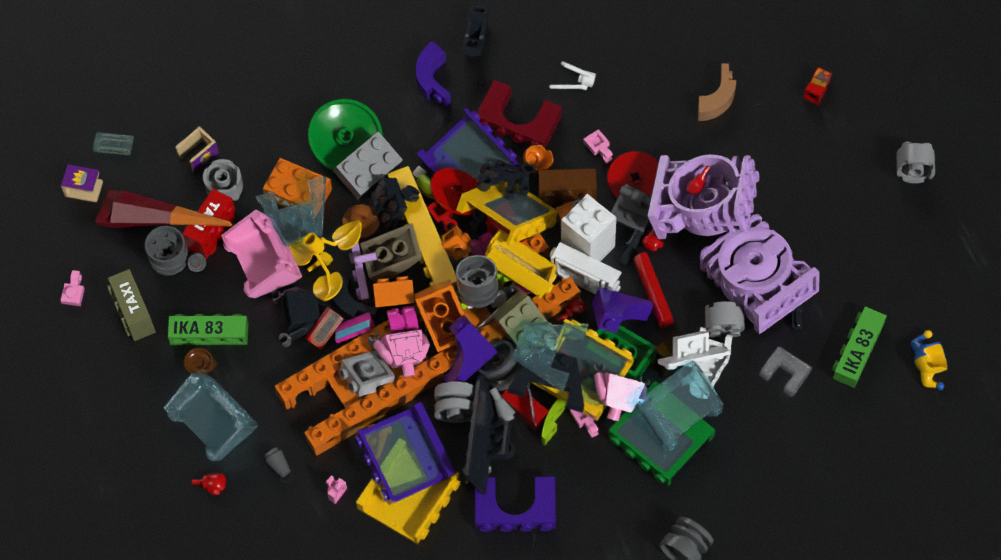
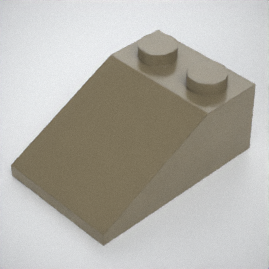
M412 223L360 243L363 255L376 252L377 260L365 262L369 278L376 283L378 279L395 278L422 259Z

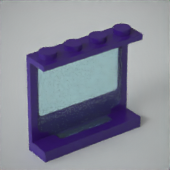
M467 108L464 109L467 115L430 150L425 152L421 149L417 153L434 173L444 168H455L468 173L476 181L478 176L481 175L480 169L482 164H489L494 167L497 160H502L514 166L518 165V162L515 160L516 154L510 148L506 150L503 147L505 143L499 136L494 137L491 134L493 130L486 123L482 125L479 122L480 116L474 110L470 112ZM492 173L490 175L491 178L498 176Z
M422 402L364 430L359 429L355 433V443L358 448L362 449L364 453L363 460L367 466L370 465L373 472L371 473L373 481L379 484L381 488L380 495L384 502L387 501L388 505L444 481L456 473Z

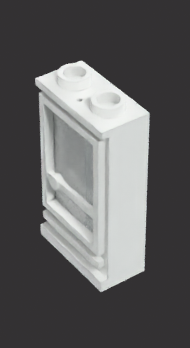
M561 242L557 248L554 247L549 255L551 258L550 262L557 266L555 272L557 276L565 279L570 276L577 286L595 295L598 288L614 292L620 290L621 286H619L620 281L618 280L621 275L620 271Z

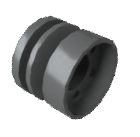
M161 226L148 234L145 241V250L152 269L158 274L165 276L181 272L186 267L189 258L182 233L174 227Z
M473 255L463 259L458 264L456 269L458 295L465 305L475 308L485 307L493 303L497 298L499 291L497 268L490 258Z
M679 517L676 520V524L671 527L672 533L666 534L659 547L670 560H701L700 553L704 554L707 552L708 547L713 543V538L698 523L686 517Z

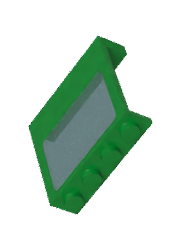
M654 381L647 389L646 400L632 412L626 411L619 421L609 429L608 437L610 442L616 447L620 446L630 459L634 458L637 460L643 470H649L654 474V478L659 483L669 486L671 478L706 440L708 442L711 441L715 435V429L658 382Z

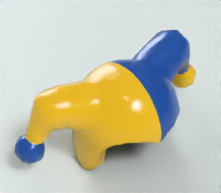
M926 330L924 334L911 341V348L915 353L914 362L920 371L922 385L927 388L942 390L944 388L943 382L937 383L932 378L934 374L947 370L945 353L940 342L923 344L926 338L932 337V332Z

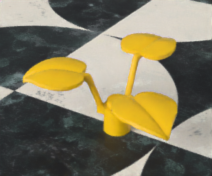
M360 220L339 227L332 235L334 242L326 240L324 237L319 238L315 233H309L296 242L287 243L298 266L308 264L312 259V255H315L326 272V276L319 277L313 286V292L318 299L322 301L330 300L338 294L343 283L342 276L338 272L330 274L319 255L324 250V243L332 246L338 245V248L341 250H348L354 247L361 235L362 223Z

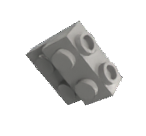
M376 350L342 360L341 368L339 369L340 378L347 380L350 392L356 393L358 397L376 392L377 386L393 382L395 377Z

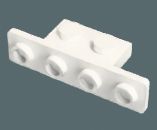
M701 331L673 337V356L658 359V364L665 366L666 369H676L680 365L691 366L694 362L705 363L708 362V359H723L724 356L731 355V350L722 347L709 348V332Z

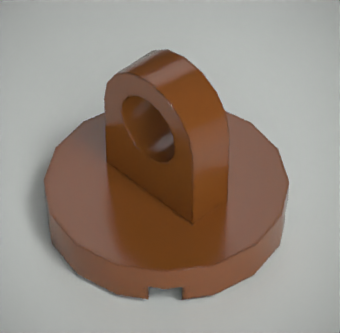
M354 205L343 216V225L357 220L361 221L362 227L359 241L368 240L379 231L380 218L379 216H374L369 205Z

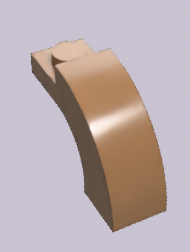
M721 63L719 89L711 95L699 96L698 121L718 117L731 105L735 95L736 80H732V71H729V64Z

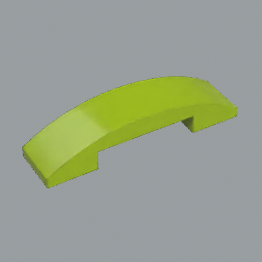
M590 378L583 380L581 385L591 390L593 388V380ZM560 399L556 400L545 419L542 430V444L544 445L557 432L555 421L566 409V403Z

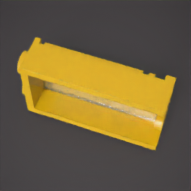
M499 229L489 242L484 256L490 258L495 263L498 271L535 295H539L538 298L541 299L545 293L549 294L554 286L552 283L557 277L555 274L557 266L521 242L507 245L506 242L509 235Z

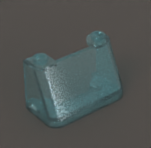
M691 361L643 396L634 407L632 419L664 453L668 449H674L678 445L679 435L706 415L709 417L718 416L723 411V402L700 366L695 361Z
M192 373L164 406V409L168 412L167 416L172 421L184 422L207 446L205 448L206 456L212 461H221L258 427L257 422L220 384L206 374Z

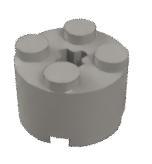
M904 142L896 154L897 176L903 177V181L908 183H922L928 177L929 180L935 175V152L932 149V145L930 143Z
M219 159L212 162V165L204 170L203 181L208 195L212 189H215L231 197L233 201L239 199L243 190V180L240 169L232 161Z
M716 302L714 307L710 308L709 304L706 305L705 328L706 332H709V336L716 338L720 337L721 334L733 335V337H739L740 332L745 329L744 306L740 304V307H738L736 302Z

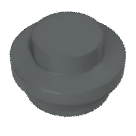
M200 253L191 254L187 260L188 268L193 272L202 271L206 266V258Z

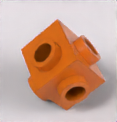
M455 226L442 236V246L449 257L452 256L457 261L469 255L472 240L458 226Z

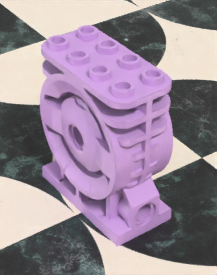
M668 155L660 156L648 212V218L658 239H666L667 233H678L683 228L691 233L702 236L717 235L728 230L736 232L737 226H739L741 232H747L751 226L750 214L754 210L753 198L756 197L757 193L756 182H759V172L755 170L754 160L751 159L750 155H745L742 163L739 156H733L731 161L728 157L719 155H703L686 162L670 161ZM706 165L711 167L704 177L706 182L702 192L698 195L689 194L686 190L687 184L694 180L697 174L700 175Z
M751 214V226L747 232H741L739 226H737L736 232H729L726 235L720 236L715 243L701 250L700 269L703 272H707V276L711 280L715 279L716 286L721 287L727 299L731 302H736V305L739 307L740 304L744 306V315L754 324V330L761 334L797 306L819 292V271L815 267L811 269L804 261H794L787 241L774 230H770L769 224L765 221L762 222V217L759 214ZM735 253L734 265L730 267L731 256ZM777 258H779L781 260V263L778 271L776 272Z

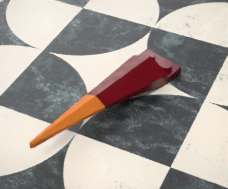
M111 189L108 190L95 221L99 226L110 228L150 225L232 226L230 221L125 190L122 192Z

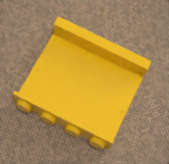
M399 438L380 466L393 495L427 480L415 452L408 449L406 442ZM456 472L452 477L391 505H388L387 501H383L380 495L381 488L372 478L356 502L357 509L418 544L421 539L424 540L428 535V528L431 523L434 524L438 520L441 508H445L449 503V496L452 491H456L459 488L461 482L460 474Z

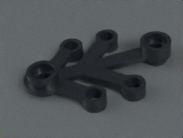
M497 160L494 167L489 164H482L480 169L481 175L478 176L476 185L480 191L485 192L493 185L507 182L503 197L512 200L516 193L514 190L515 181L521 178V184L518 186L517 193L521 196H526L530 189L528 186L529 180H533L536 176L535 168L527 163L517 167L502 160ZM491 173L498 175L497 177H490Z

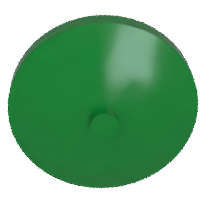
M337 99L326 103L314 114L308 127L307 137L309 148L315 159L322 166L333 171L336 166L373 135L379 132L383 136L377 116L369 107L355 100Z

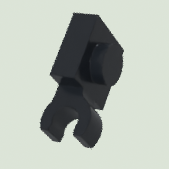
M476 208L471 214L473 221L470 227L471 233L478 237L481 232L487 229L485 224L487 218L484 212H479Z

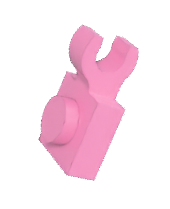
M599 129L583 139L584 144L594 156L600 153L606 164L613 160L611 157L613 154L607 148L610 146V142Z
M72 270L71 283L64 284L61 297L62 304L81 306L85 288L80 286L82 279L80 271Z
M570 409V413L579 428L586 426L591 438L599 434L593 418L582 412Z
M330 476L326 481V484L329 486L327 494L329 500L336 504L347 490V485L342 479L339 478L336 481L333 476Z

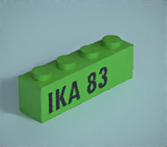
M865 307L863 312H858L854 321L857 325L855 329H850L847 336L850 340L847 345L843 344L839 353L842 357L840 361H835L832 371L835 372L833 379L855 388L887 315Z
M176 314L175 316H169L168 339L170 345H247V316L242 314H233L232 316H224L222 314H214L213 316Z

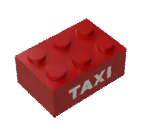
M212 189L197 211L230 221L232 225L237 219L233 199L215 189ZM188 225L182 233L187 250L193 253H200L207 260L209 255L215 252L219 240H223L221 235L227 231L229 226Z

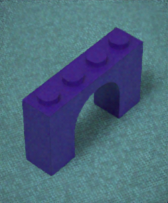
M495 477L488 478L486 494L482 495L475 488L476 530L490 532L492 529H500L502 532H509L512 529H520V531H531L532 529L550 531L556 529L555 477H535V501L527 512L520 515L507 514L498 507L496 503Z

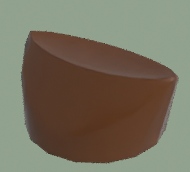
M195 348L186 354L183 369L190 375L202 376L211 372L217 366V362L208 350Z

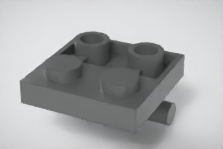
M625 184L620 190L621 194L611 213L616 217L617 223L632 230L638 229L644 233L650 222L648 212L652 196Z

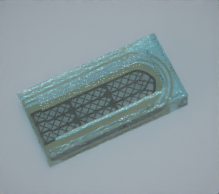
M96 132L93 151L131 155L134 138L129 135Z

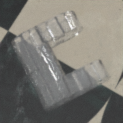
M779 346L766 362L759 376L768 381L778 367L793 375L785 386L784 392L793 396L810 374L812 367Z

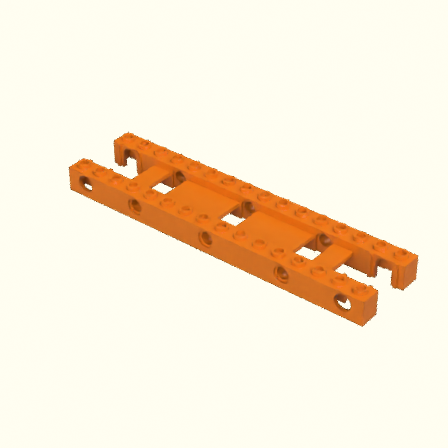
M540 233L521 242L545 259L549 257V246ZM569 276L554 285L549 294L545 293L541 299L537 295L531 300L545 319L548 320L567 308L573 300L580 299L581 291ZM416 303L414 304V309L419 326L418 330H421L424 327L427 328ZM486 306L465 308L463 310L466 318L477 329L491 315ZM494 319L483 328L478 329L490 343L501 340L510 342ZM387 320L275 385L276 394L287 410L295 407L297 404L295 398L299 393L307 390L310 396H315L316 392L331 385L345 409L335 415L331 414L328 419L314 427L310 426L309 430L304 432L306 441L317 456L355 434L357 430L367 427L445 381L443 378L455 362L457 345L445 349L430 359L426 355L421 363L413 365L415 376L404 378L402 367L392 368L390 364H387L395 375L394 381L378 386L379 389L376 392L370 393L363 398L362 396L358 397L356 393L350 392L347 380L340 378L339 369L341 368V362L347 358L375 351V348L370 347L368 344V336L371 339H375V334L378 333L381 340L385 335L392 334L389 321Z

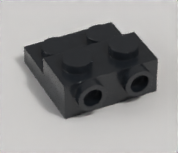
M383 177L378 180L379 185L377 188L371 191L369 206L374 216H381V221L386 231H393L407 210V206L397 178Z

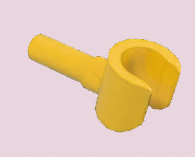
M327 252L320 254L325 265L328 266L333 261L332 256ZM317 260L307 270L311 272L321 265L320 262Z

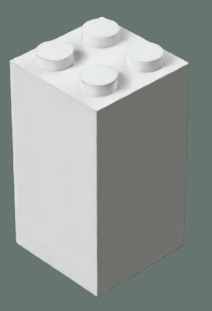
M588 194L561 220V243L598 261H601L615 247L616 217Z

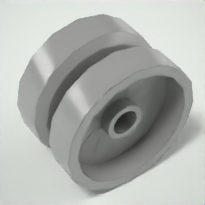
M446 382L437 385L434 389V398L437 402L434 405L435 418L449 423L469 422L473 413L474 385L465 382Z

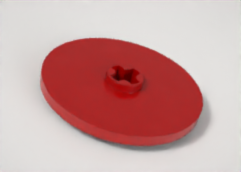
M640 151L627 152L617 157L611 164L607 175L608 187L612 195L618 200L622 186L627 184L652 196L659 162L653 156ZM639 175L640 181L636 180L633 182L631 176Z
M455 168L440 169L433 175L430 181V190L434 199L443 208L459 215H470L475 210L472 209L465 213H460L456 210L462 193L477 188V181L471 175Z

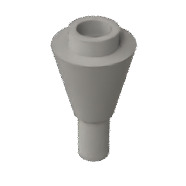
M496 387L489 390L495 401L498 420H512L514 418L513 414L516 413L514 409L501 398Z

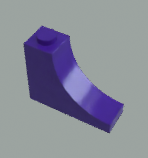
M598 288L592 302L598 329L616 333L621 321L629 319L647 321L653 308V302Z
M463 315L456 319L452 326L449 327L457 342V355L452 368L443 378L446 382H465L497 353V350L486 337Z

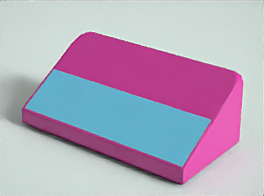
M366 313L340 323L335 330L336 343L371 331L375 326L371 314Z

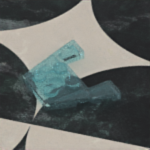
M325 176L307 181L312 200L278 210L274 192L256 196L257 201L262 205L263 211L270 218L275 231L285 246L288 247L302 243L304 237L309 233H315L318 237H322L326 189Z
M526 322L513 354V359L559 391L564 392L569 379V373L551 368L562 338L565 337L583 343L588 330V324L571 325V323H564L563 325H552V323Z

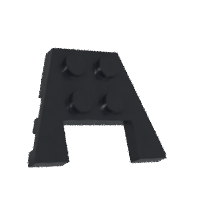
M538 348L509 385L507 393L525 397L529 382L567 391L569 395L565 408L583 413L584 400L578 361L575 357Z

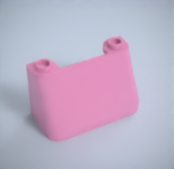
M258 210L253 211L221 235L224 241V248L228 252H233L237 255L248 279L244 283L243 288L248 297H260L294 283L302 277L279 225L273 218Z

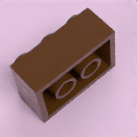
M596 169L539 170V199L551 207H559L577 199L582 200L587 194L596 200Z

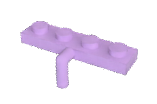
M358 241L352 247L349 257L351 264H355L356 270L352 271L354 282L358 281L359 288H356L357 298L367 305L371 304L363 263L377 260L376 252L361 255Z

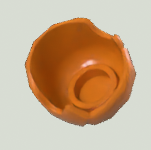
M532 145L524 151L523 162L534 166L535 173H539V170L549 169L554 160L552 152L544 149L543 145Z

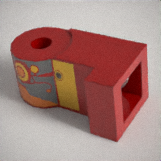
M818 67L805 89L803 99L819 105L830 82L832 73Z

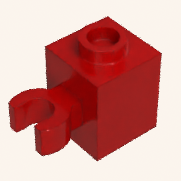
M437 201L427 207L436 226L443 223V229L446 233L450 231L447 228L448 224H453L454 227L458 226L454 219H450L453 213L443 208Z

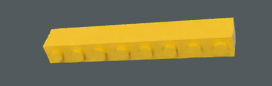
M409 166L388 173V178H397L401 190L407 185L418 189ZM421 193L417 202L405 200L407 210L401 217V220H406L407 224H404L405 226L411 223L414 225L422 259L419 262L425 265L423 268L425 276L432 281L429 283L430 287L450 279L455 291L458 290L455 271L445 248L442 246V241Z

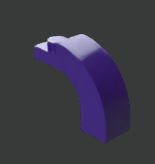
M432 41L423 49L418 57L416 64L417 84L421 94L427 101L433 97L438 104L441 103L447 107L451 103L450 93L433 78L435 71L446 62L445 52Z

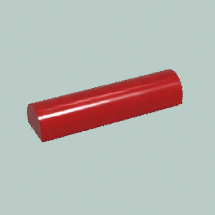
M643 252L635 256L633 262L648 300L653 302L652 310L660 328L673 326L672 314L648 254Z

